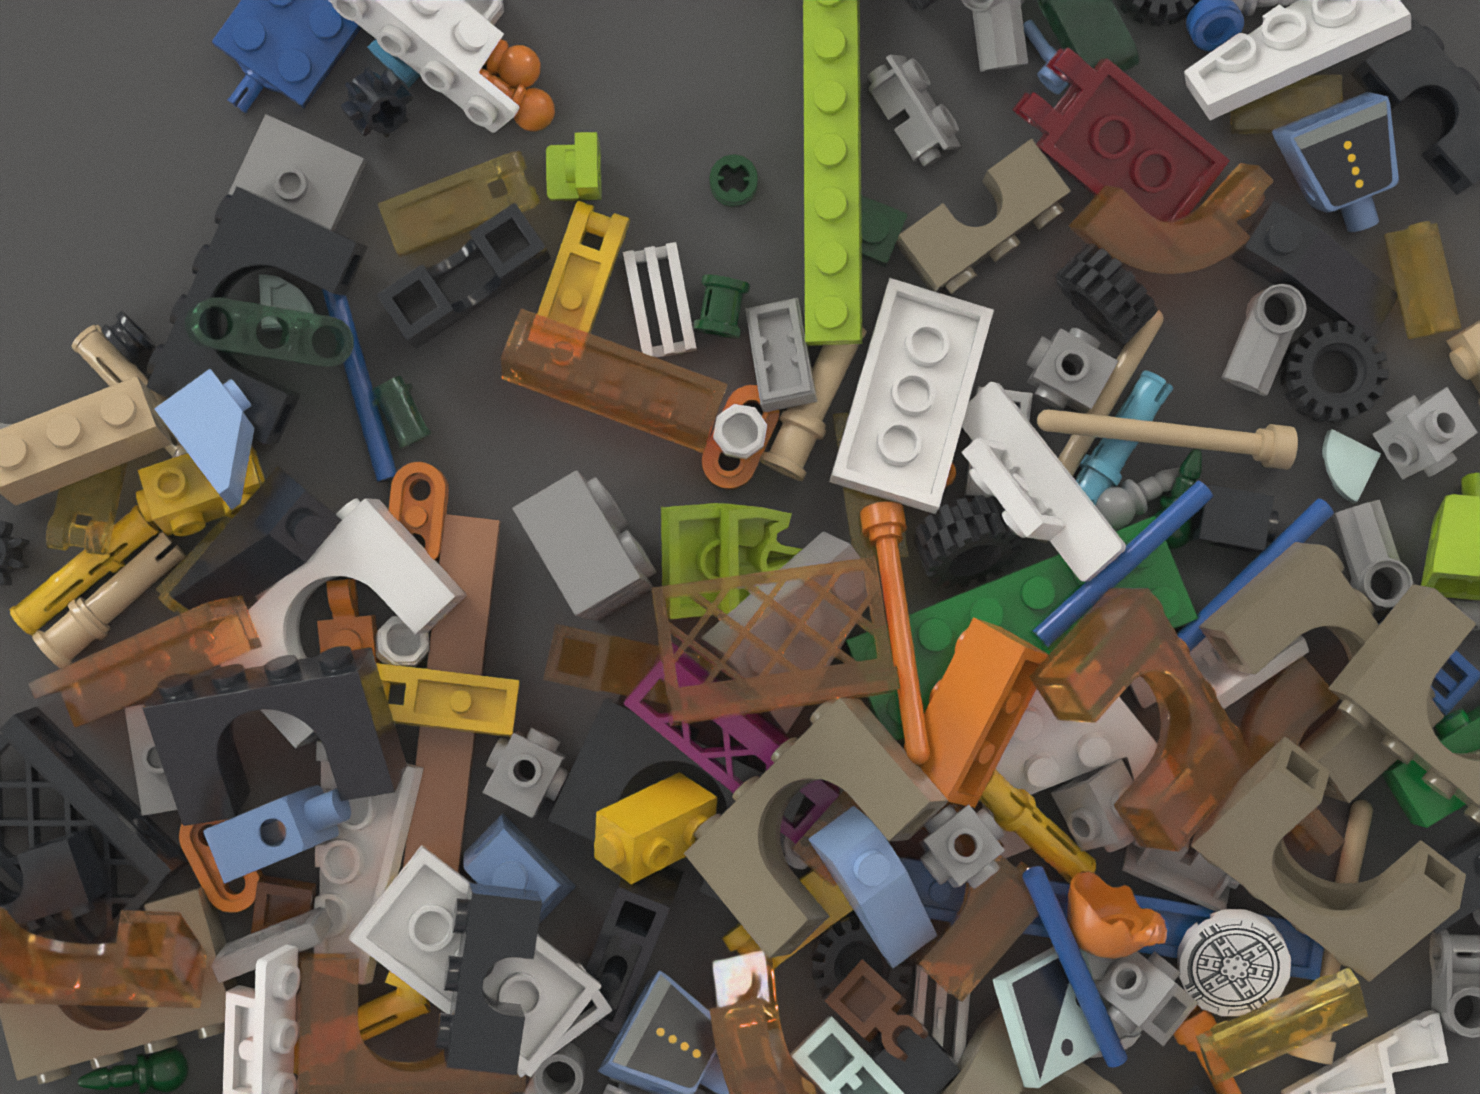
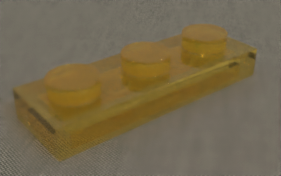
M1350 967L1335 974L1322 976L1312 984L1284 997L1271 999L1261 1007L1235 1019L1220 1022L1210 1030L1197 1035L1196 1038L1206 1068L1217 1085L1368 1017L1360 983Z

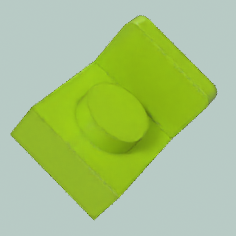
M597 132L575 133V145H550L546 148L547 197L549 200H602L601 146Z

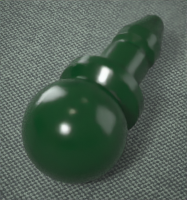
M1197 448L1192 449L1181 463L1178 471L1180 475L1176 477L1171 492L1172 496H1161L1160 504L1162 508L1153 516L1157 518L1200 478L1202 472L1201 450ZM1191 518L1166 539L1169 549H1178L1188 543L1193 533Z
M167 1048L153 1052L148 1058L143 1054H136L135 1065L123 1064L113 1066L111 1069L107 1067L95 1069L81 1076L78 1079V1084L83 1088L107 1090L110 1087H128L137 1083L139 1093H146L150 1087L159 1092H171L178 1089L185 1082L189 1066L186 1057L179 1050Z

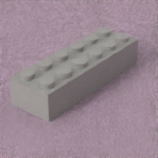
M576 470L512 507L575 616L599 621L654 589L648 579L657 573L642 546L634 539L628 530L621 533V530L629 526L614 498L602 486L597 477L586 481L579 471Z

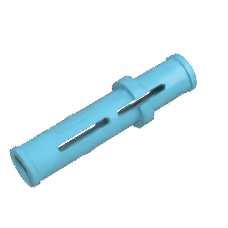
M1144 370L1115 417L1153 421L1157 411L1172 392V385L1166 383L1167 381L1159 375ZM1102 438L1092 454L1084 456L1080 463L1082 470L1075 481L1094 505H1096L1099 496L1108 487H1116L1122 479L1120 471L1139 442Z

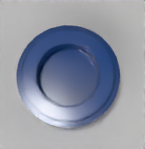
M1201 0L1190 10L1186 19V29L1192 41L1199 49L1204 51H1214L1236 34L1241 33L1244 27L1243 14L1239 7L1231 0Z

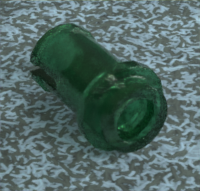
M402 375L392 378L372 389L376 397L372 403L374 407H381L400 449L410 446L432 434L430 429L427 428L409 392L413 389L412 384H406Z

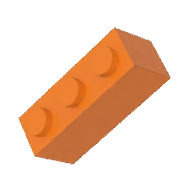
M974 617L968 629L958 638L955 654L943 678L936 683L930 693L929 705L924 713L930 756L924 764L918 765L949 800L948 802L964 806L970 805L973 808L976 807L1053 658V656L1006 629Z

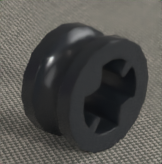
M120 311L116 314L118 319L116 324L113 326L105 324L101 331L123 356L136 365L140 361L139 354L141 351H151L156 346L149 336L126 313Z

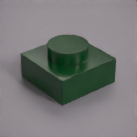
M861 195L862 258L886 267L908 214Z

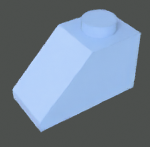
M209 369L154 409L232 510L241 504L254 433V427L244 414V411L252 405L232 379L222 385L212 370Z

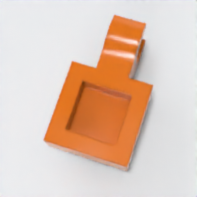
M356 579L327 581V596L333 619L317 621L320 654L338 646H348L351 650L371 647L375 662L380 663V660L376 657V616H359Z

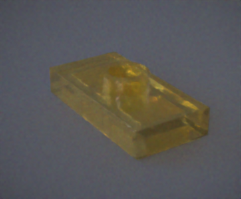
M1310 75L1232 110L1231 134L1272 133L1274 129L1343 102L1342 75Z

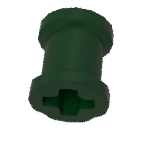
M703 275L701 284L706 289L700 319L695 320L693 329L709 335L739 339L741 329L737 327L740 308L743 295L748 294L750 291V284L725 276Z

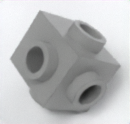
M1060 328L1053 335L1051 341L1042 336L1026 362L1027 366L1034 369L1027 383L1037 388L1034 395L1045 404L1061 411L1067 405L1080 413H1086L1092 409L1116 367L1118 360L1098 350L1101 343L1092 335L1077 328H1071L1069 333ZM1062 363L1068 364L1071 367L1073 375H1068L1064 372Z
M1448 387L1420 402L1415 395H1412L1389 409L1386 414L1391 421L1374 432L1373 436L1403 480L1421 470H1424L1427 476L1430 477L1447 468L1457 460L1452 451L1478 432Z
M533 727L530 728L527 735L517 731L513 733L510 740L500 737L486 763V766L494 771L483 793L533 818L537 815L546 797L555 802L570 773L561 768L567 756L557 751L560 741ZM523 760H529L534 764L536 772L533 778H528L522 774L520 766Z
M1122 759L1069 779L1051 793L1081 852L1103 846L1106 852L1119 850L1136 839L1134 831L1151 818Z
M950 804L923 825L930 834L919 842L926 852L920 857V860L940 885L948 880L953 888H956L968 882L975 889L1000 869L994 859L1005 851L997 841L1004 836V833L985 809L982 808L975 813L971 806L967 805L956 812ZM961 834L970 836L975 843L974 852L968 857L960 856L954 848L955 839Z
M1155 951L1148 960L1138 952L1114 960L1107 968L1104 978L1096 986L1098 992L1112 1003L1108 1007L1107 1012L1113 1020L1130 1034L1139 1026L1162 1046L1166 1044L1199 1003L1174 982L1181 973Z

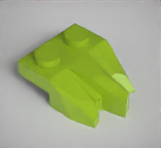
M725 503L661 507L663 615L669 619L720 614L726 616L802 550L781 545L777 541V534L789 527L792 513L763 507Z

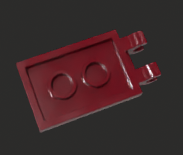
M1059 48L1046 67L1071 86L1054 108L1035 92H1032L1031 95L1026 92L1013 108V111L1028 124L1044 133L1036 145L1049 160L1155 246L1163 248L1230 160L1109 59H1101L1093 69L1070 48H1066L1064 51Z

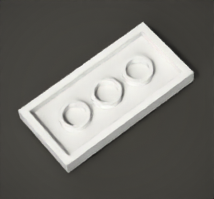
M889 278L829 482L936 514L940 507L993 315V309Z
M421 845L350 934L349 939L446 1014H450L453 992L444 991L445 969L448 955L458 956L461 934L452 933L453 914L456 899H467L468 885L471 882ZM538 934L534 959L517 957L502 959L489 968L483 980V990L492 999L500 1002L521 1004L525 1015L518 1068L530 1078L601 988L599 981Z

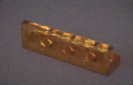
M522 308L501 355V374L503 380L701 453L704 452L711 437L713 424L728 385Z
M242 595L202 604L28 684L34 699L61 692L73 725L76 728L150 697L157 688L158 683L166 677L179 673H188L191 675V678L261 648L262 644Z

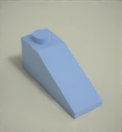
M852 806L808 839L883 957L892 968L896 967L937 936L907 870L890 843L875 824L855 806Z

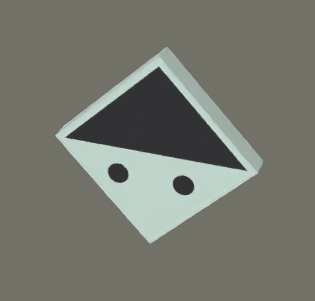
M1054 947L993 979L1024 1087L1039 1088L1100 1052ZM1080 949L1081 954L1093 978L1087 954L1085 951Z

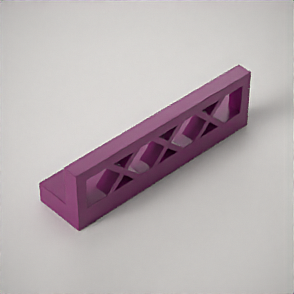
M672 641L659 653L654 666L623 703L733 794L744 783L734 775L733 756L756 755L766 763L767 771L774 764L771 760L773 753L790 739ZM662 678L679 692L681 712L658 713L642 699L656 682ZM687 700L700 710L688 711ZM712 719L723 728L724 747L701 748L691 740L690 721ZM671 722H682L683 732ZM731 736L742 745L731 746ZM725 757L726 767L715 758ZM821 779L802 788L800 792L809 798L813 804L796 824L783 815L780 832L797 844L839 797L840 787Z

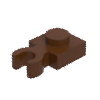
M262 875L257 882L251 934L313 910L317 884ZM298 952L297 967L299 966L301 960L300 952Z
M863 959L825 1000L837 1014L869 1043L880 1031L884 1048L889 1054L900 1061L905 1062L908 1058V1055L899 1048L897 1038L902 1031L911 1029L922 1039L928 1036L926 1028L917 1019L910 1015H898L896 1013L907 1000Z

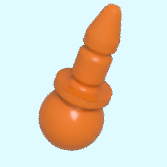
M500 39L484 65H487V71L490 72L491 76L499 75L512 88H516L519 84L524 85L525 88L530 87L537 81L541 72L539 57L531 48L523 45L509 47L507 41Z
M483 68L480 69L479 73L519 105L520 109L514 116V120L521 128L536 132L550 125L555 115V105L549 94L538 88L526 89L521 84L516 88H512L496 75L491 76L489 71Z

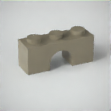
M1032 138L987 170L982 180L983 184L992 194L997 207L996 218L992 222L980 227L966 226L956 220L945 204L942 203L898 236L895 245L929 290L939 293L944 288H947L951 295L977 276L973 270L974 266L988 256L995 263L1021 244L1017 235L1032 224L1040 231L1065 212L1060 204L1066 199L1071 190Z

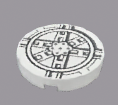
M1223 909L1210 914L1211 918L1204 920L1199 925L1196 922L1186 931L1178 947L1177 970L1181 973L1179 978L1185 991L1199 1002L1197 1005L1200 1008L1220 1016L1244 1017L1264 1010L1281 996L1290 979L1291 957L1284 938L1276 930L1275 925L1266 917L1246 909Z

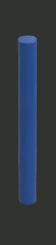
M322 288L377 483L392 480L397 470L347 296L333 294Z
M1199 480L1128 543L1123 553L1091 581L1085 582L1032 631L1046 647H1049L1214 496L1209 488Z
M1320 498L1314 501L1265 551L1261 552L1197 614L1198 619L1189 622L1163 647L1165 652L1174 661L1180 663L1206 638L1198 626L1294 542L1304 543L1334 514L1330 505Z
M1042 866L1031 867L1022 874L1023 880L1107 1066L1118 1067L1127 1061V1054Z

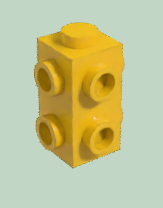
M251 445L241 504L231 510L190 455L186 453L138 470L143 489L136 491V499L147 523L154 521L167 536L172 534L187 536L201 531L206 526V522L224 516L234 518L263 484L265 478L257 453Z
M679 772L597 811L594 858L630 884L686 857L684 853L697 841V838L694 836L696 830L706 820L716 815L717 796Z

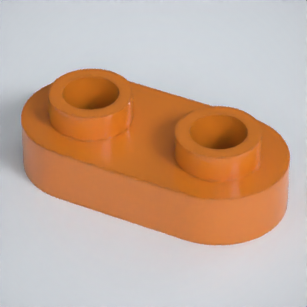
M746 385L735 390L727 400L723 411L733 404L745 405L754 402L760 405L758 386ZM779 410L763 412L762 418L767 424L764 447L748 459H740L739 466L733 471H725L719 466L718 460L723 452L713 439V430L702 456L704 474L713 485L721 489L733 490L744 486L750 481L760 462L759 459L776 428Z
M424 462L409 463L399 469L392 480L389 512L412 535L419 534L424 538V549L437 562L440 558L445 514H447L448 482L443 473L430 464ZM419 481H427L431 488L429 497L422 501L416 500L413 496L414 485Z
M229 819L187 826L181 824L179 831L181 848L211 904L221 911L230 913L239 912L252 906L255 903L257 882L263 875L261 869L243 876L245 888L241 893L232 891L228 882L224 884L208 842L203 837V830L206 825H217Z

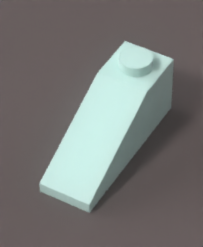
M827 1017L788 1055L823 1094H904L833 1017Z

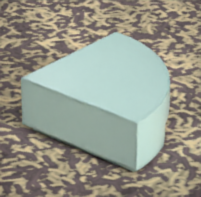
M259 275L261 327L263 330L319 328L316 311L311 301L300 289L280 277Z
M1331 429L1327 431L1322 447V455L1327 473L1334 489L1347 501L1356 503L1381 453Z

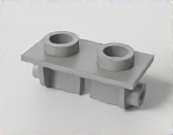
M890 54L886 59L893 69L889 71L884 64L867 75L871 82L868 90L888 120L894 119L905 110L910 116L908 120L894 130L914 162L919 160L922 166L926 168L942 157L938 150L940 146H942L943 150H954L962 147L954 135L959 131L957 122L943 104L936 106L926 90L930 86V80L924 69L914 58L907 60L906 56Z
M1154 823L1150 828L1142 824L1138 827L1137 831H1134L1136 839L1127 845L1122 871L1215 912L1227 909L1230 887L1236 889L1240 883L1219 867L1208 863L1198 851L1193 856L1187 854L1186 852L1190 844L1189 840L1161 829Z

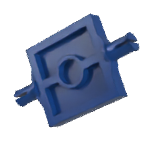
M241 0L212 40L213 45L237 61L246 74L227 101L246 114L262 89L266 88L270 91L282 93L304 109L362 27L354 21L341 16L328 0Z

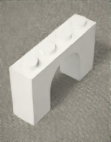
M356 498L347 503L336 514L342 521L310 559L255 596L258 601L244 615L237 611L228 617L216 629L215 634L219 639L207 651L221 667L241 664L244 666V669L263 666L270 660L285 655H294L297 659L307 658L299 635L300 617L304 605L318 587L340 576L354 578L371 587L415 635L429 632L467 594L430 557L424 547L402 523L396 520L380 499L365 498L360 502ZM261 710L295 748L310 744L318 737L306 723L293 715L277 710Z

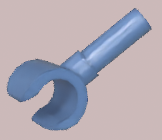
M1032 19L1023 24L1024 33L1036 48L1040 57L1047 62L1037 73V77L1048 90L1054 94H1060L1068 83L1057 77L1046 67L1056 51L1053 46L1049 45Z

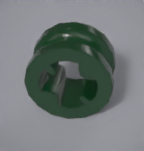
M736 154L726 155L717 160L711 168L709 177L711 193L718 202L724 206L734 208L743 206L752 200L757 191L758 175L757 169L749 159ZM727 169L733 174L738 173L740 170L744 171L748 177L743 178V184L747 188L741 193L735 188L730 189L726 193L719 186L724 185V177L720 176L722 172Z

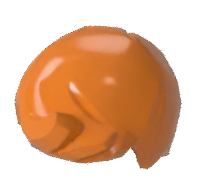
M1091 871L1077 873L1071 880L1068 892L1067 922L1079 949L1094 956L1114 959L1131 955L1144 946L1159 945L1166 942L1167 928L1165 920L1158 912L1152 909H1142L1138 905L1131 887L1127 885L1112 887Z

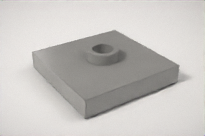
M265 114L228 194L233 195L236 186L250 190L335 231L367 162L360 156Z

